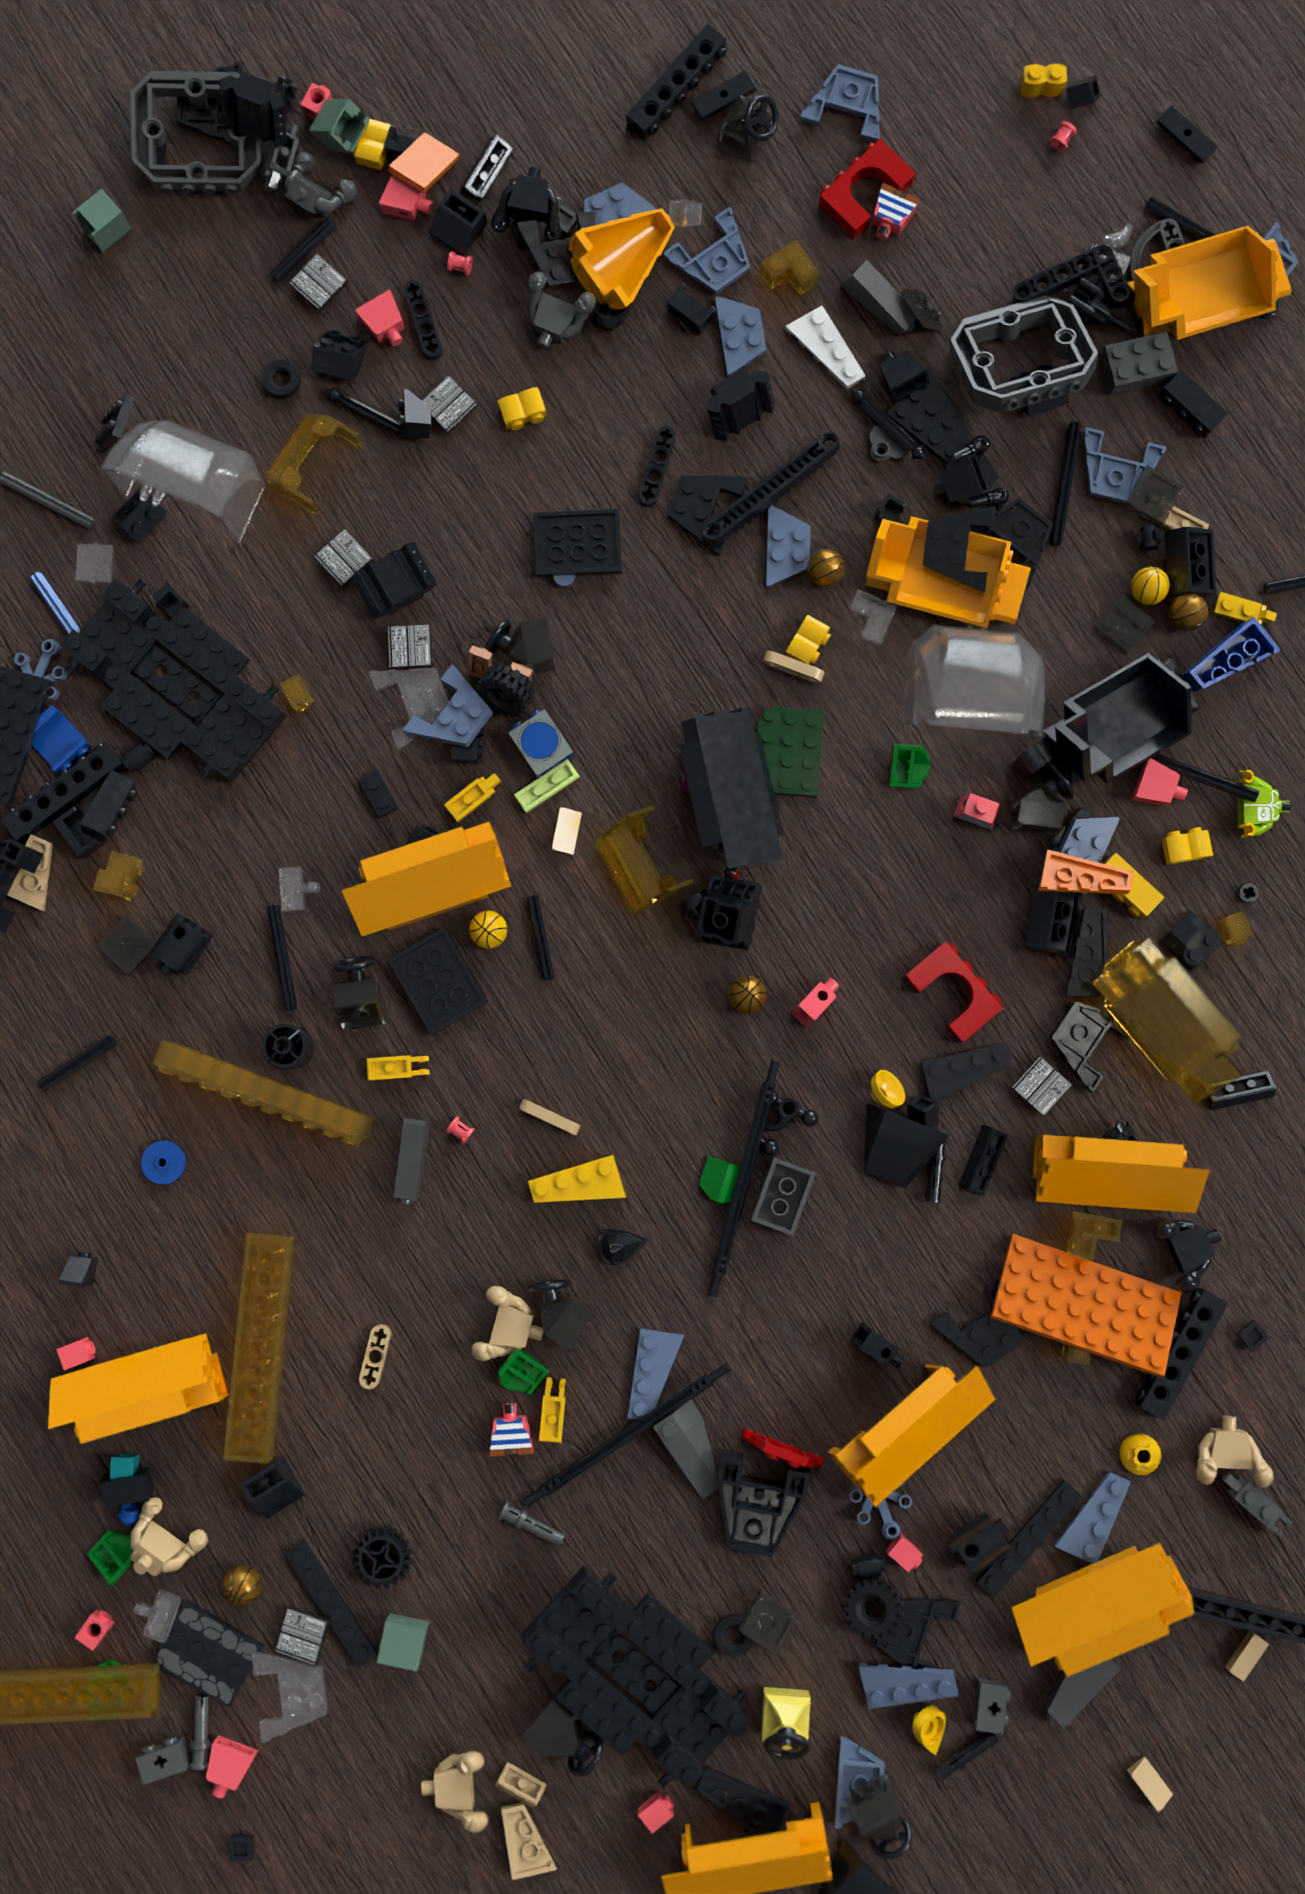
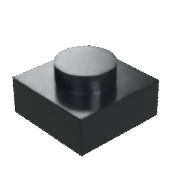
M1256 1320L1250 1321L1236 1333L1251 1352H1254L1269 1339V1336Z
M232 1834L230 1836L229 1861H252L254 1859V1834Z

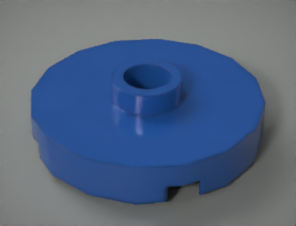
M157 1141L151 1144L144 1151L141 1159L142 1170L145 1176L153 1183L160 1185L170 1184L178 1180L183 1175L187 1165L184 1151H182L179 1145L171 1141ZM162 1158L166 1160V1165L164 1167L160 1165V1160Z

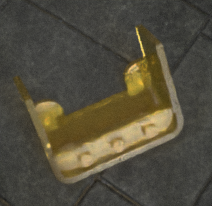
M311 413L303 417L268 470L266 478L272 488L318 515L320 511L315 502L297 491L302 481L297 469L319 436L330 437L336 433L359 448H362L363 443L357 432L331 416Z
M653 805L626 815L596 839V847L628 909L634 914L643 912L674 896L693 883L692 878L677 884L671 875L660 877L641 841L648 832L643 817L655 809Z

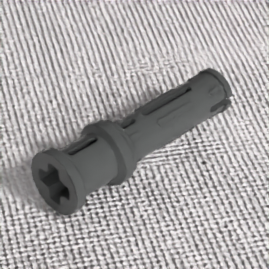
M508 1501L505 1502L497 1519L514 1525L516 1530L522 1528L558 1548L565 1536L564 1533L529 1517L525 1510L520 1511L509 1505Z
M196 1695L194 1696V1740L190 1743L192 1763L189 1764V1768L192 1770L208 1769V1748L211 1747V1742L207 1739L209 1696L202 1695L201 1705V1697Z

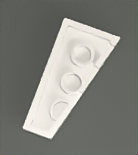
M823 306L816 308L786 326L785 330L789 334H793L798 339V342L804 348L806 347L813 354V357L818 362H821L828 369L827 371L846 389L865 379L864 372Z

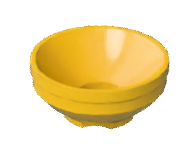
M880 1070L872 1077L871 1096L875 1102L888 1108H896L904 1103L905 1092L903 1086L892 1073Z
M1136 1433L1128 1436L1122 1442L1119 1457L1123 1466L1131 1473L1147 1475L1153 1472L1160 1464L1161 1451L1157 1442L1152 1437L1143 1433ZM1141 1450L1149 1452V1460L1145 1463H1141L1137 1459V1454Z

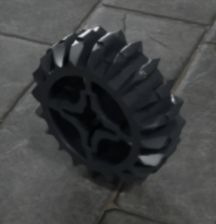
M380 1526L375 1527V1533L368 1529L366 1531L367 1536L362 1534L359 1537L361 1542H356L354 1545L358 1550L352 1552V1556L356 1557L352 1561V1565H359L354 1572L355 1574L362 1572L360 1581L368 1578V1586H371L373 1581L376 1582V1589L380 1588L381 1583H383L385 1589L389 1588L390 1582L395 1586L398 1583V1579L403 1580L405 1578L403 1572L408 1573L410 1567L406 1564H411L413 1559L407 1556L411 1555L413 1551L412 1549H405L410 1542L409 1540L402 1542L401 1540L405 1535L402 1533L397 1537L395 1535L397 1533L396 1528L391 1533H389V1526H385L383 1532H381ZM376 1540L386 1541L384 1546L379 1548L368 1546ZM392 1544L399 1552L400 1561L396 1560L397 1557L391 1553ZM386 1548L387 1550L385 1552V1559L378 1566V1563L380 1561V1554L383 1553ZM365 1553L368 1554L367 1557H369L373 1561L372 1570L366 1563ZM383 1567L396 1568L391 1573L379 1574L380 1569Z

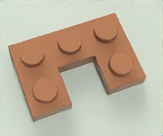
M472 645L468 658V674L481 679L488 667L492 666V653L485 648H478ZM512 662V670H519L520 675L527 677L526 681H531L533 670L529 669L526 665Z

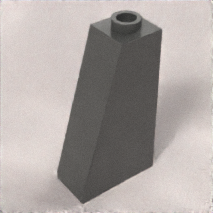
M867 259L856 267L840 284L846 292L896 334L901 335L904 332L908 334L917 325L915 323L917 317L903 297Z
M404 1118L393 1198H399V1203L412 1204V1201L418 1200L431 1122Z
M1109 1659L1068 1677L1064 1670H1061L1043 1704L1047 1710L1046 1717L1054 1725L1059 1723L1065 1728L1121 1669L1112 1659Z

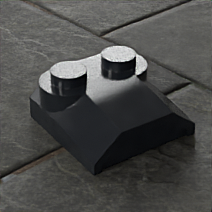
M1192 910L1169 933L1160 939L1189 971H1193L1202 964L1223 942L1220 934L1216 930L1211 929Z

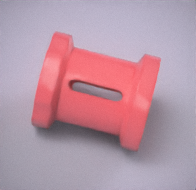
M1062 121L1059 124V130L1049 141L1050 145L1060 152L1067 148L1068 141L1077 132L1076 128L1066 121Z
M451 251L447 262V270H457L464 272L465 275H469L473 257L456 255L455 252Z
M457 1116L445 1132L454 1135L463 1145L475 1129L466 1126Z

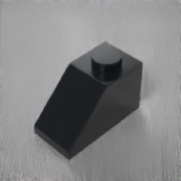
M78 1251V1254L70 1255L58 1284L80 1288L94 1284L98 1257H91L92 1253Z

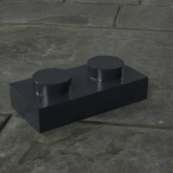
M378 769L359 779L379 818L399 808Z

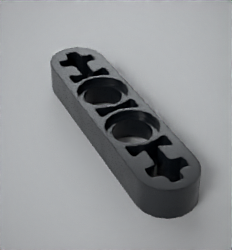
M410 280L404 285V294L424 355L429 360H437L442 356L443 351L422 285L416 280ZM414 287L418 297L415 301L411 293V288ZM423 306L426 308V311L422 315H416L414 313L415 308ZM425 325L432 327L431 333L427 335L420 332L421 328ZM430 340H432L434 348H436L435 353L430 351L428 343Z
M670 426L659 428L655 437L639 491V501L645 507L654 506L659 498L676 438L675 430ZM665 433H669L670 438L667 439L666 447L662 446L663 436ZM657 452H663L666 454V459L658 462L655 460L654 455ZM653 471L658 472L661 476L656 482L648 478V475ZM649 486L653 487L652 497L654 498L646 501L644 495L648 494Z

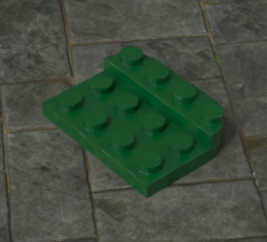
M774 706L766 709L761 715L757 726V733L761 734L774 794L806 797L818 796L823 711Z

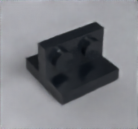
M138 488L110 519L137 543H140L167 511L155 501L156 499L150 493Z

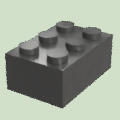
M1168 332L1106 345L1100 354L1110 395L1167 383L1178 373Z
M772 1157L750 1220L794 1236L816 1173Z

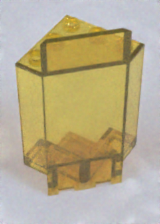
M1149 938L1132 941L1101 969L1103 973L1093 983L1106 998L1102 1004L1169 1084H1178L1194 1104L1244 1075L1228 1056L1239 1048L1238 1044L1243 1039L1175 957L1165 958Z

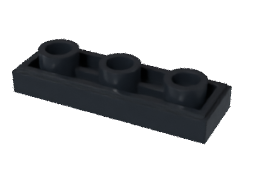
M745 70L693 99L691 104L701 121H704L754 93L756 86Z
M1173 105L1156 121L1159 127L1201 164L1218 147Z

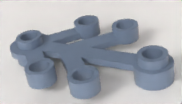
M53 639L43 641L41 645L43 653L34 674L29 664L30 659L26 654L18 653L14 657L15 663L21 667L24 673L49 679L53 683L58 680L63 681L67 677V671L60 666L55 667L51 674L43 677L50 659L57 657L61 652L60 644ZM24 657V661L20 663V659ZM62 670V675L57 677V673ZM53 686L50 691L54 690V694L50 697L48 696L47 701H54L59 697V691Z
M854 1485L848 1492L849 1499L854 1503L860 1502L863 1498L862 1490ZM855 1491L859 1492L857 1499L852 1498V1493ZM893 1491L887 1497L905 1509L909 1508L912 1504V1499L907 1494ZM867 1497L861 1510L856 1513V1519L861 1524L869 1523L871 1518L869 1513L873 1504ZM904 1497L908 1498L906 1505L901 1504V1500ZM884 1499L878 1505L883 1520L881 1532L887 1539L893 1540L899 1536L900 1527L892 1520L886 1500ZM862 1513L867 1514V1518L864 1521H861L859 1518ZM890 1527H895L893 1534L888 1533Z

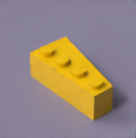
M614 1155L528 1181L534 1203L626 1198Z

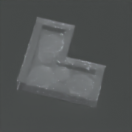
M858 589L849 611L868 619L860 638L880 646L897 605Z

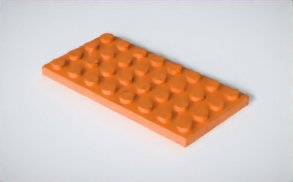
M1012 1234L990 1318L1162 1378L1165 1376L1182 1292Z

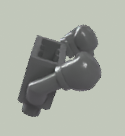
M301 152L297 155L294 166L291 169L292 171L284 182L285 189L287 190L285 196L307 211L323 216H328L338 206H343L356 198L357 190L354 182L351 180H340V187L333 195L303 176L306 172L311 171L314 159L308 152Z
M537 271L532 273L528 279L530 296L528 311L530 323L534 326L535 333L540 335L537 344L544 349H548L552 340L563 343L565 339H570L581 331L585 319L588 318L595 307L596 299L591 292H584L578 297L574 306L542 292V289L545 286L546 277L542 272Z

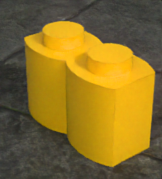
M1032 64L1024 67L1020 79V95L1028 98L1039 95L1046 97L1061 95L1067 82V67L1061 64H1051L1046 67Z
M370 119L353 151L357 164L377 170L383 168L386 159L384 145L391 124Z
M538 387L530 388L498 400L507 429L518 430L526 423L532 422L536 424L543 421L544 417L547 416Z
M807 615L786 650L785 655L806 664H815L820 655L817 650L821 644L825 646L831 636L828 633L830 627Z
M1201 827L1189 829L1187 834H1180V831L1169 832L1167 837L1161 839L1166 865L1213 856L1208 830L1202 831Z

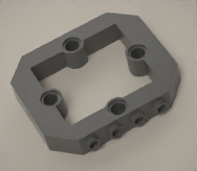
M150 71L130 91L132 162L135 168L157 190L167 193L173 190H181L185 193H192L194 190H203L206 193H214L216 191L236 193L237 191H243L260 174L263 163L262 140L249 134L236 137L235 134L239 132L237 126L228 128V133L232 144L239 148V166H205L198 161L191 162L189 165H157L156 147L164 145L167 136L162 123L156 119L155 97H187L190 103L200 106L205 104L208 98H221L219 79L230 75L239 78L240 74L238 72ZM195 88L201 89L197 94L192 93ZM152 130H159L157 135H150ZM196 173L203 174L200 179L193 178Z
M1046 295L964 318L950 342V356L972 403L998 413L1013 411L1017 408L1083 390L1096 369L1098 352L1074 305ZM1050 323L1055 332L1053 353L1059 359H1068L1070 365L1049 371L1037 370L1028 377L996 386L992 379L994 356L989 352H980L976 344L999 337L1005 341H1011L1018 337L1019 331Z

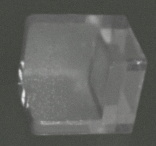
M692 200L670 201L669 217L673 224L679 226L701 224V202Z

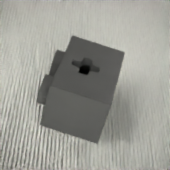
M977 1678L972 1722L976 1731L1003 1734L1004 1727H1007L1008 1712H1006V1703H1010L1011 1691L1004 1681ZM993 1702H995L997 1706L994 1705L992 1710H990L988 1706H992Z
M176 1736L164 1740L161 1745L155 1746L153 1743L143 1747L135 1758L143 1785L186 1771L189 1768V1764L192 1763L185 1737L177 1739Z

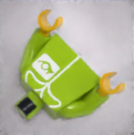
M1242 770L1239 773L1243 775V779H1239L1238 783L1247 784L1245 786L1258 790L1259 796L1256 802L1237 797L1238 829H1244V834L1241 835V838L1260 836L1271 829L1273 823L1279 821V813L1290 812L1291 804L1289 800H1279L1278 790L1272 789L1271 785L1254 776L1251 770Z

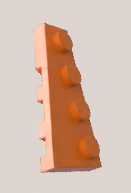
M1047 849L1038 891L1128 894L1131 889L1133 871Z

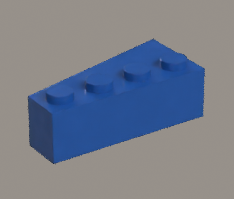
M1253 617L1242 622L1181 675L1189 683L1192 691L1195 692L1281 650L1256 618Z

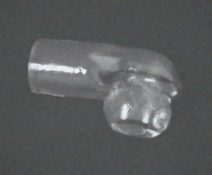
M1125 223L1120 233L1107 234L1104 238L1105 245L1112 248L1124 246L1134 229L1133 226Z

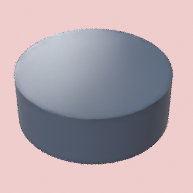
M575 575L553 576L555 584L561 588L570 587L575 580Z

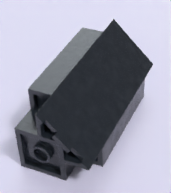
M1147 653L1063 702L1064 718L1044 729L1043 732L1047 738H1050L1055 743L1057 748L1054 749V752L1061 765L1065 764L1069 770L1068 778L1071 784L1080 779L1085 782L1095 775L1107 784L1191 734V714L1198 710V705L1191 693V686L1184 680L1175 661L1171 657L1160 661Z
M742 707L733 711L729 709L716 710L706 715H703L702 712L694 713L695 718L681 722L685 743L680 744L679 747L702 848L710 849V852H724L728 868L730 869L783 860L778 837L784 834L761 734L754 732L749 707Z

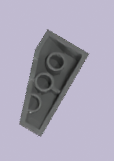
M690 1400L654 1424L653 1427L703 1500L719 1489L717 1470L703 1417L693 1401Z

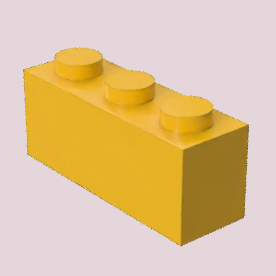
M1114 853L1105 861L1104 864L1133 871L1129 893L1112 895L1117 901L1124 902L1129 907V912L1135 917H1140L1141 919L1147 917L1165 898L1117 853Z

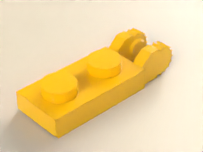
M411 1055L366 1058L368 1081L430 1075L427 1069L412 1071V1062L423 1063L429 1061V1056L411 1057Z
M550 1377L546 1379L539 1441L562 1443L566 1379L561 1378L559 1381V1396L550 1395L553 1381Z

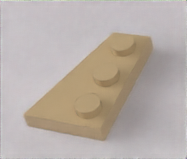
M30 834L26 845L44 855L35 873L20 868L7 895L45 912L53 844Z
M524 1803L501 1807L512 1880L557 1870Z

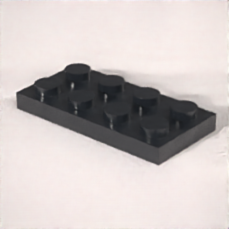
M125 394L121 399L118 398L116 403L109 407L108 411H105L101 421L104 427H102L101 431H98L94 442L98 444L96 451L104 454L121 438L134 397Z

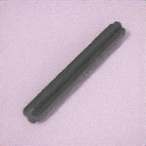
M5 471L1 472L0 483L88 529L93 527L95 523L93 517Z

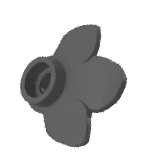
M878 425L871 430L869 436L872 444L870 453L875 461L885 462L889 458L899 459L908 453L907 450ZM883 450L885 453L883 455H880L877 453V451Z

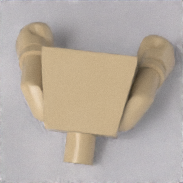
M492 1286L487 1290L486 1298L494 1305L499 1306L489 1344L476 1342L471 1347V1353L475 1359L487 1361L497 1356L511 1355L515 1348H525L528 1338L538 1341L542 1340L544 1328L532 1325L534 1315L531 1314V1308L522 1298L512 1295L501 1286Z
M1222 1416V1428H1211L1210 1432L1205 1435L1198 1446L1197 1480L1204 1485L1211 1484L1216 1477L1217 1468L1254 1470L1255 1484L1261 1488L1268 1487L1273 1482V1471L1262 1458L1253 1438L1246 1431L1236 1429L1235 1416Z
M151 1497L150 1501L144 1502L141 1514L139 1515L140 1518L130 1534V1548L133 1550L130 1558L135 1562L134 1570L138 1574H144L147 1571L153 1576H157L161 1572L167 1573L179 1570L191 1556L205 1548L208 1543L206 1532L200 1529L193 1531L189 1536L188 1543L184 1544L152 1520L161 1511L163 1503L160 1498Z
M476 1751L462 1753L461 1755L451 1754L435 1769L434 1780L422 1781L421 1786L422 1796L435 1795L436 1807L441 1808L443 1812L460 1820L464 1828L469 1832H481L488 1823V1817L484 1812L473 1811L475 1803L473 1772L479 1770L484 1765L483 1756Z

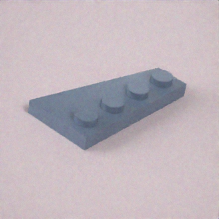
M640 1328L628 1419L638 1420L655 1409L684 1334Z
M1108 1471L1091 1493L1092 1496L1085 1505H1082L1077 1516L1068 1524L1065 1532L1053 1545L1092 1564L1098 1562L1131 1481Z
M859 1662V1670L869 1709L958 1696L953 1670L923 1668V1670L911 1669L910 1666L896 1668L888 1667L885 1664L871 1666L867 1665V1663Z

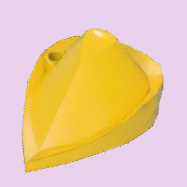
M930 1705L921 1712L915 1713L912 1726L917 1741L929 1752L936 1755L945 1729L946 1717L939 1708Z

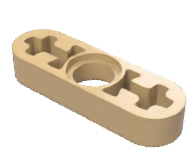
M766 651L762 661L770 667L818 684L821 683L825 673L817 667L774 651Z
M523 1099L519 1109L577 1135L581 1125L526 1099Z
M385 1324L376 1325L370 1333L359 1376V1382L365 1389L375 1388L381 1380L392 1335L391 1329ZM380 1329H384L383 1333L387 1334V1337L382 1338L380 1345H385L384 1349L380 1346H372V1342L374 1344L378 1342V1336L375 1335V1332L380 1331ZM373 1350L381 1353L382 1358L378 1363L372 1362L369 1358V1354ZM367 1364L371 1367H379V1371L374 1369L372 1375L373 1378H376V1381H372L370 1384L364 1378L371 1370V1368H366Z

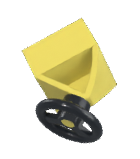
M764 1687L761 1738L762 1742H764V1749L769 1755L778 1759L792 1760L801 1758L809 1752L808 1732L811 1699L809 1690ZM771 1744L780 1747L782 1752L773 1749ZM803 1747L798 1751L790 1752L794 1748Z

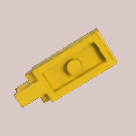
M1223 592L1218 594L1213 611L1214 615L1241 623L1255 617L1260 625H1262V622L1271 625L1275 622L1277 615L1275 612L1266 610L1267 606Z
M495 773L487 779L484 777L477 778L445 803L444 806L459 823L495 793L493 788L501 780Z

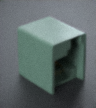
M326 99L309 132L330 152H353L370 119L350 99Z
M100 189L72 212L84 232L102 252L132 229L122 211L103 189Z
M390 1613L385 1621L377 1663L418 1671L422 1661L430 1622Z

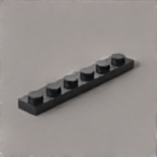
M1063 1479L1010 1540L1008 1545L1012 1550L987 1567L976 1582L995 1598L1082 1495Z
M302 1540L286 1551L284 1554L357 1667H361L374 1658L378 1651L306 1540Z

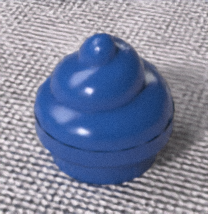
M135 1503L125 1504L118 1510V1519L125 1527H130L139 1520V1515L141 1514L139 1506Z

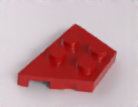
M745 1428L741 1436L764 1451L765 1456L774 1460H778L780 1457L787 1461L786 1464L795 1468H799L800 1465L804 1467H822L825 1460L823 1457Z

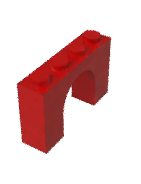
M881 139L875 144L871 143L860 158L856 157L851 162L850 168L845 172L841 171L836 176L835 182L830 186L826 185L819 194V206L853 239L869 226L871 215L856 202L851 194L850 188L854 182L864 177H873L902 192H905L914 183L916 173Z
M945 941L903 977L917 993L921 992L937 977L945 974L955 975L966 983L970 993L969 1004L958 1017L946 1026L958 1042L963 1043L1003 1009L1000 1005L1002 1001L995 993L991 994L986 989L988 985L980 976L976 977L973 974V967L967 960H961L957 955L959 953L957 948L952 943L948 944Z

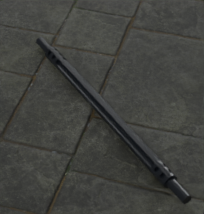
M771 1060L766 1081H763L712 1270L714 1275L708 1294L712 1297H717L722 1276H725L776 1087L774 1082L780 1064L778 1061Z
M725 1363L709 1375H703L566 1469L554 1475L551 1479L541 1484L538 1490L523 1499L525 1506L529 1507L542 1497H548L664 1417L713 1386V1382L731 1371L729 1366Z

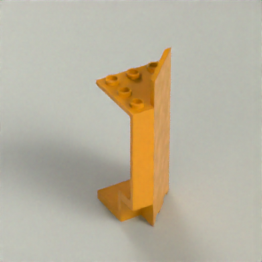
M1249 226L1150 255L1151 266L1134 270V281L1127 282L1130 290L1135 293L1133 304L1138 319L1143 318L1142 332L1144 337L1170 332L1177 340L1275 311L1278 298L1291 295V286L1276 241L1274 239L1264 240Z
M911 516L908 525L885 519L882 520L866 575V586L889 591L887 602L987 628L989 620L994 621V619L1015 625L1031 567L1011 563L1014 552L1010 550L1011 542L969 531L965 570L987 572L984 593L923 566L928 520Z
M490 822L466 830L459 827L361 860L362 867L359 868V872L365 883L341 891L363 937L384 929L393 930L489 898L488 894L512 886L494 830Z
M1035 1135L1033 1179H1037L1036 1202L1196 1213L1210 1170L1183 1168V1163L1187 1159L1184 1145Z
M205 1333L51 1378L48 1429L75 1422L74 1433L76 1438L80 1440V1444L219 1402L228 1396V1391L217 1352L211 1353L207 1334Z
M926 1364L924 1368L931 1376L867 1433L860 1432L844 1448L840 1449L834 1446L828 1451L852 1483L862 1490L875 1508L995 1400L978 1366H975L956 1383L954 1381L955 1375L947 1366L944 1368L943 1366Z
M1160 1543L1140 1552H1137L1135 1546L1036 1588V1597L1011 1607L1030 1665L1034 1666L1054 1657L1058 1668L1064 1670L1067 1677L1168 1635L1169 1624L1194 1614L1192 1596L1171 1556L1167 1557Z
M819 1802L810 1803L812 1818L786 1822L787 1831L693 1847L690 1824H686L685 1833L681 1835L683 1863L687 1868V1872L662 1876L666 1894H754L831 1881L829 1851Z

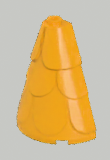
M662 208L632 214L627 218L611 220L604 224L581 228L572 236L569 244V251L573 254L571 264L574 272L586 291L591 292L599 303L605 302L609 304L611 309H624L633 302L656 259L661 255L675 226Z

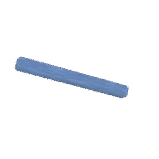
M39 572L34 573L30 577L31 581L67 634L73 629L79 633L81 631L43 574Z

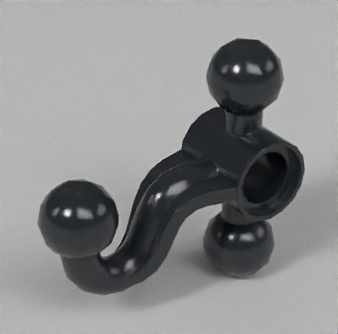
M774 1090L770 1107L778 1106L782 1116L777 1123L766 1122L763 1133L765 1131H780L785 1128L790 1118L795 1117L801 1118L805 1126L813 1127L818 1122V1114L811 1109L803 1110L800 1102L796 1099L786 1098L783 1100L779 1098L778 1092ZM789 1102L795 1105L796 1109L793 1114H788L785 1110V1106ZM762 1136L760 1147L764 1154L767 1156L776 1155L779 1151L778 1142L774 1139L765 1140Z

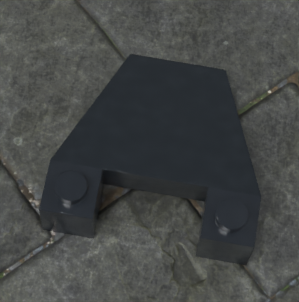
M12 839L0 840V931L6 933L15 913L2 905L20 868L35 873L44 855Z
M721 1449L717 1479L727 1547L732 1550L772 1557L783 1539L790 1522L796 1516L798 1508L807 1496L811 1475L810 1467L800 1465L799 1468H795L787 1464L783 1483L741 1475L744 1463L743 1453Z

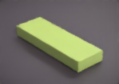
M566 759L514 794L524 811L528 813L579 779L580 776L569 760Z

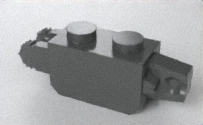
M294 123L289 126L288 132H286L287 144L276 148L273 140L268 141L260 173L266 177L263 189L270 193L276 190L278 184H282L283 179L291 171L299 141L295 137L298 125Z
M1228 1472L1223 1475L1221 1479L1230 1487L1227 1491L1228 1495L1258 1522L1281 1538L1284 1533L1274 1525L1276 1520L1279 1518L1283 1524L1289 1527L1293 1524L1282 1514L1283 1511L1248 1480L1241 1476L1236 1480Z

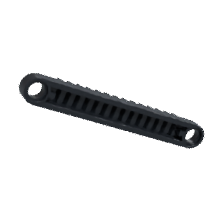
M825 432L706 523L702 529L704 541L709 545H718L733 533L737 534L739 528L743 529L746 523L750 524L752 518L756 519L759 513H764L765 508L769 509L772 503H777L779 497L783 498L786 492L790 493L792 487L796 488L799 482L802 483L805 477L809 478L812 472L815 473L818 467L822 468L824 463L840 449L838 435L834 432ZM826 441L835 442L832 447H825L823 445ZM711 530L719 531V534L715 537L708 536Z

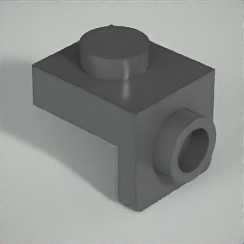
M557 197L559 203L558 218H560L561 230L564 235L568 236L577 225L576 214L562 205V199Z

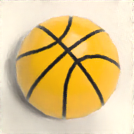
M1152 566L1139 570L1131 581L1133 597L1144 605H1154L1161 602L1166 597L1170 587L1167 574L1163 570Z
M489 910L479 912L474 916L469 927L471 939L476 945L485 949H492L502 944L508 930L504 918L500 914Z

